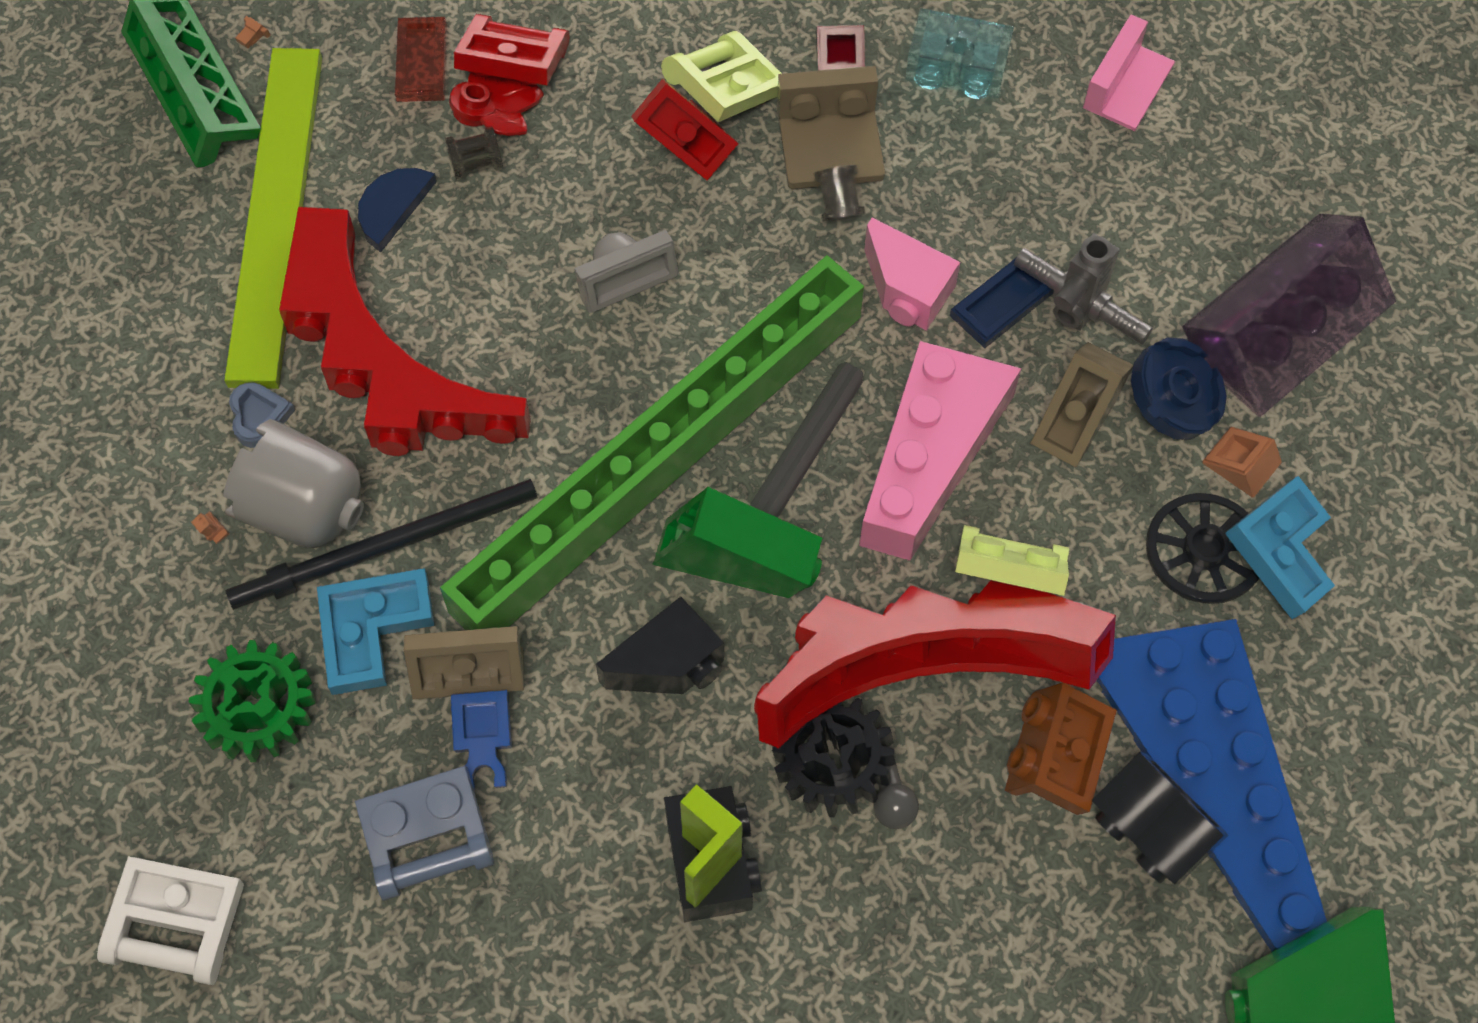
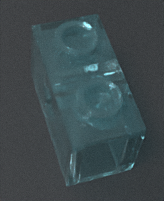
M920 8L909 50L905 80L916 82L919 86L926 89L943 87L962 91L965 95L975 99L987 96L999 98L1014 26Z

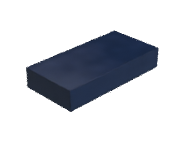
M1016 258L950 311V317L984 348L989 346L1054 292L1046 284L1014 266Z

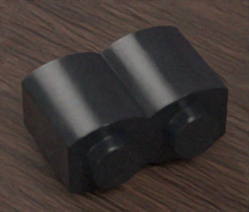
M1139 752L1092 799L1094 804L1101 810L1095 816L1099 824L1118 841L1127 836L1141 851L1136 857L1137 862L1159 883L1168 878L1173 884H1180L1229 836L1166 771L1144 752Z

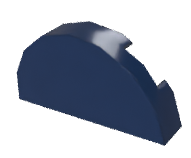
M419 168L396 169L380 175L366 187L358 203V220L367 242L380 253L436 184L435 173Z

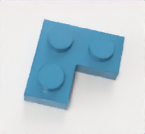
M1299 476L1284 484L1225 532L1229 540L1291 619L1305 613L1335 586L1302 544L1306 538L1331 517Z
M425 568L317 587L327 683L331 694L336 695L387 686L380 635L434 626L428 576Z

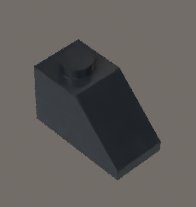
M680 596L596 663L598 681L606 690L684 694L694 685L698 689H703L711 684L723 670L721 663L724 661V642Z

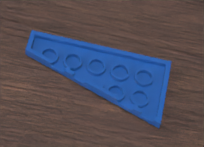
M1232 619L1115 638L1113 659L1097 679V682L1103 689L1102 693L1111 707L1117 710L1133 735V740L1140 751L1148 754L1229 835L1209 854V857L1213 858L1231 885L1233 894L1271 952L1327 922L1237 620Z

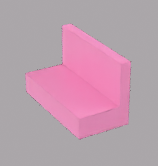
M1131 14L1092 77L1083 108L1135 131L1170 73L1175 61L1141 46L1148 21Z

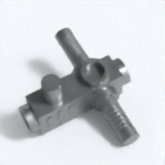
M1093 233L1091 237L1085 239L1081 249L1070 261L1066 273L1039 258L1026 248L1022 249L1018 254L1014 266L1054 290L1053 296L1055 297L1054 303L1056 306L1053 309V313L1063 325L1081 331L1090 320L1098 322L1101 319L1141 345L1145 343L1153 330V327L1111 302L1113 296L1106 293L1120 251L1118 247L1111 244L1106 238Z

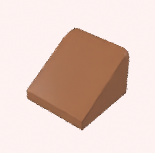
M1230 427L1202 463L1254 498L1282 461L1275 439Z

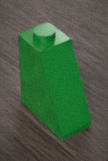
M707 487L666 519L653 565L790 598L803 589L811 587L816 581L822 565V560L818 557L822 537Z
M1352 907L1231 974L1232 990H1227L1225 993V1010L1229 1023H1395L1383 909Z

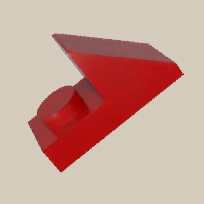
M663 78L631 116L635 123L705 180H708L739 144L693 100L689 101Z

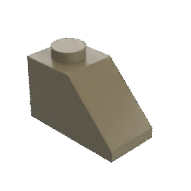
M1087 342L1075 352L1030 444L1077 467L1113 408L1133 369V364Z

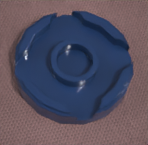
M1165 338L1144 349L1133 364L1131 385L1134 400L1143 417L1158 432L1173 439L1191 440L1211 430L1213 425L1220 421L1225 412L1227 395L1223 377L1217 366L1212 369L1204 359L1209 355L1200 346L1183 338Z

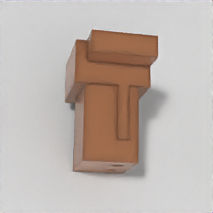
M246 16L244 18L245 27L235 39L241 45L249 48L262 36L268 38L270 33L263 25Z
M210 511L205 515L200 513L191 521L207 540H213L216 544L230 534Z

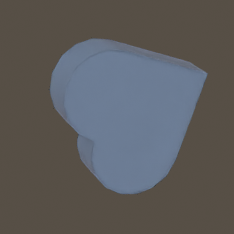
M257 383L239 385L230 395L229 404L235 416L232 426L234 434L242 445L249 448H254L263 437V435L258 434L256 431L260 424L269 419L284 424L295 411L294 405Z

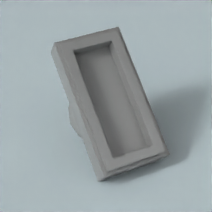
M666 229L640 241H636L630 235L621 232L609 233L597 242L593 251V261L574 268L581 300L589 313H593L679 275L674 243Z

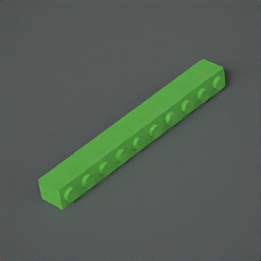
M826 255L444 583L440 590L448 613L465 630L510 627L861 318L864 285Z

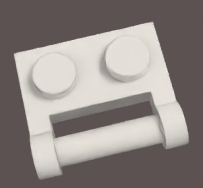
M128 856L100 938L97 951L98 961L118 966L122 960L193 975L194 982L214 985L223 961L224 948L244 887L243 882L239 878ZM132 921L202 935L203 939L199 952L129 938L128 933Z

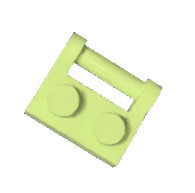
M738 31L724 34L719 37L717 43L687 55L676 53L664 58L661 65L663 76L667 82L672 85L680 84L717 122L776 98L778 95V74H782ZM723 60L726 61V63H723L721 65H718L703 72L701 71V69H704L708 66H711Z
M964 525L955 572L1062 596L1065 595L1069 577L1067 562L1069 547L1053 544L1052 549L979 534L980 528Z

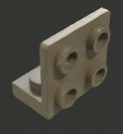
M876 66L778 74L777 113L789 188L876 182L884 179L885 168L875 115L878 88Z

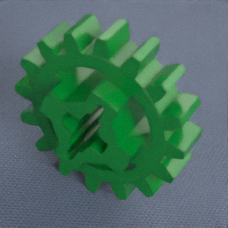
M249 640L246 652L241 654L231 644L226 647L227 660L222 663L212 657L207 660L213 671L209 677L204 675L195 676L194 682L203 694L189 697V704L195 712H199V714L192 718V722L200 733L206 732L203 739L208 746L214 750L222 745L223 753L230 760H234L240 750L243 749L251 763L256 762L259 756V749L267 748L269 753L275 758L279 756L278 742L282 739L294 745L299 741L293 731L296 725L310 726L311 719L302 708L316 704L312 691L306 689L313 682L306 669H299L301 664L293 652L282 658L283 653L277 643L272 642L265 652H261L256 641ZM288 687V700L282 712L280 710V698L287 693L285 689ZM224 690V701L218 706L220 695ZM250 695L256 699L261 698L254 705L249 701H244ZM261 729L255 732H246L247 730Z

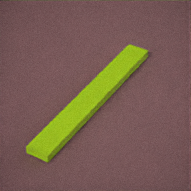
M272 48L224 380L228 388H237L244 383H257L267 389H279L287 332L279 312L297 211L298 207H303L322 64L320 49Z

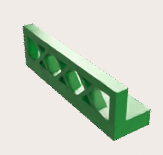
M130 0L121 33L195 167H205L214 163L222 142L258 139L261 130L260 125L188 0ZM159 12H176L182 23L178 25L160 16ZM180 41L198 50L201 56L198 59L180 50L177 43ZM197 75L216 83L220 88L219 92L217 93L199 84L196 80ZM219 109L237 118L239 123L221 124L215 111Z

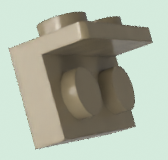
M517 626L404 636V655L412 699L449 697L452 694L507 690L508 692L524 690L523 647L520 646Z

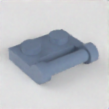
M466 766L355 801L373 865L375 883L383 901L400 896V889L475 865L476 869L480 870L494 865L491 846ZM465 828L467 844L394 867L392 851Z

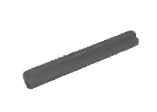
M848 362L839 364L750 506L777 518L779 517L862 385V370Z

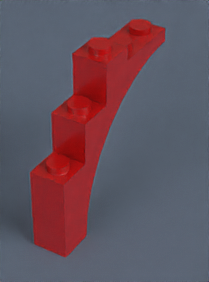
M298 207L279 312L288 334H293L301 340L310 342L319 341L323 336H326L321 369L329 390H335L339 395L348 398H359L364 396L365 392H369L364 428L371 448H377L380 452L391 456L405 455L408 453V450L423 451L426 432L432 433L437 438L449 441L459 440L463 435L484 436L491 442L500 444L511 443L515 438H529L531 419L527 398L485 392L449 380L415 361L385 334L367 310L357 287L354 271L356 234L349 211L347 209Z
M990 580L980 593H974L967 604L910 585L895 603H890L886 607L883 615L826 595L810 613H806L801 617L797 625L795 640L799 644V650L790 656L787 665L770 683H765L756 696L754 711L758 717L759 741L780 748L806 723L836 704L873 688L919 676L953 672H1006L1048 678L1090 690L1113 659L1116 615L1048 592Z

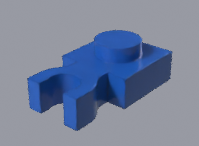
M508 691L452 694L453 749L456 753L469 752V759L465 766L468 768L474 790L475 773L483 767L493 769L495 788L507 787L506 771L498 759L497 749L512 748Z

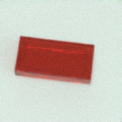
M445 17L398 18L395 97L397 102L444 101L447 27Z

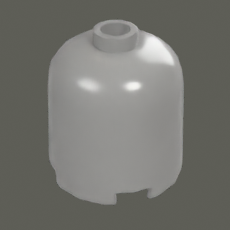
M269 419L260 424L256 431L258 434L263 435V437L258 441L252 452L241 448L229 472L223 497L232 500L233 506L231 505L226 509V515L295 545L307 548L323 547L337 538L344 529L351 531L359 521L364 508V503L359 500L361 490L360 476L353 461L332 448L276 420Z

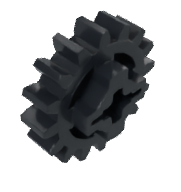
M856 698L849 707H844L842 702L806 723L780 748L772 746L775 761L780 763L774 767L779 783L788 782L785 789L791 801L804 795L803 803L807 812L812 813L819 803H822L826 806L828 816L833 818L837 813L838 805L846 804L848 810L853 815L858 813L857 799L864 797L872 803L877 801L878 797L874 785L876 783L884 786L890 785V771L886 767L896 765L895 750L889 747L894 743L890 727L880 728L883 722L881 713L877 709L864 715L865 709L862 699ZM810 736L808 742L803 744L805 740ZM828 740L832 742L834 750H838L841 756L839 757L841 769L836 767L834 759L831 760L828 755ZM866 766L864 771L856 778L860 768ZM821 781L829 786L821 785L815 782Z

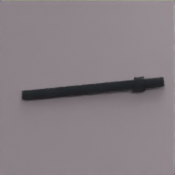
M531 479L295 565L288 567L287 563L284 562L265 569L267 575L226 589L229 603L234 610L272 595L275 596L276 600L296 593L297 586L538 498Z

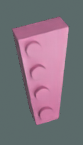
M920 341L863 519L859 546L907 560L912 559L944 508L948 498L960 483L977 452L985 443L994 425L1014 397L1021 368Z

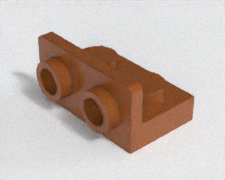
M1063 682L1033 692L1022 710V721L1024 724L1018 745L1013 749L1008 759L1007 770L1009 776L1005 791L1015 796L1032 792L1076 815L1090 812L1117 710Z

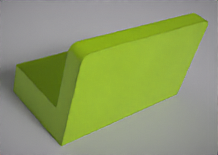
M696 784L680 801L682 837L700 851L684 870L686 900L694 907H697L742 857V822Z

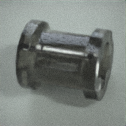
M493 127L485 128L484 134L455 140L452 136L445 138L455 180L463 179L464 173L493 167L496 171L503 169L502 158Z
M857 165L839 166L813 173L814 180L820 182L825 205V212L821 215L823 223L859 217L866 214L865 207L859 205L854 181V175L858 173Z

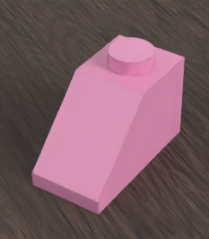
M871 218L867 224L864 250L882 307L888 310L890 316L899 324L904 326H913L915 324L927 331L956 287L960 262Z

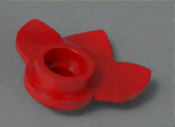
M470 72L468 82H462L451 90L449 105L454 117L464 125L473 127L484 125L491 132L499 135H523L527 133V125L521 113L536 106L542 100L544 92L537 85H526L518 80L496 76L483 77Z

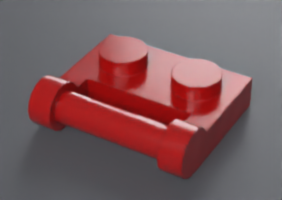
M476 14L454 51V69L469 71L483 77L496 76L518 80L526 85L540 84L547 86L560 59L565 56L570 33L569 30L553 28L549 32L494 22L491 16Z

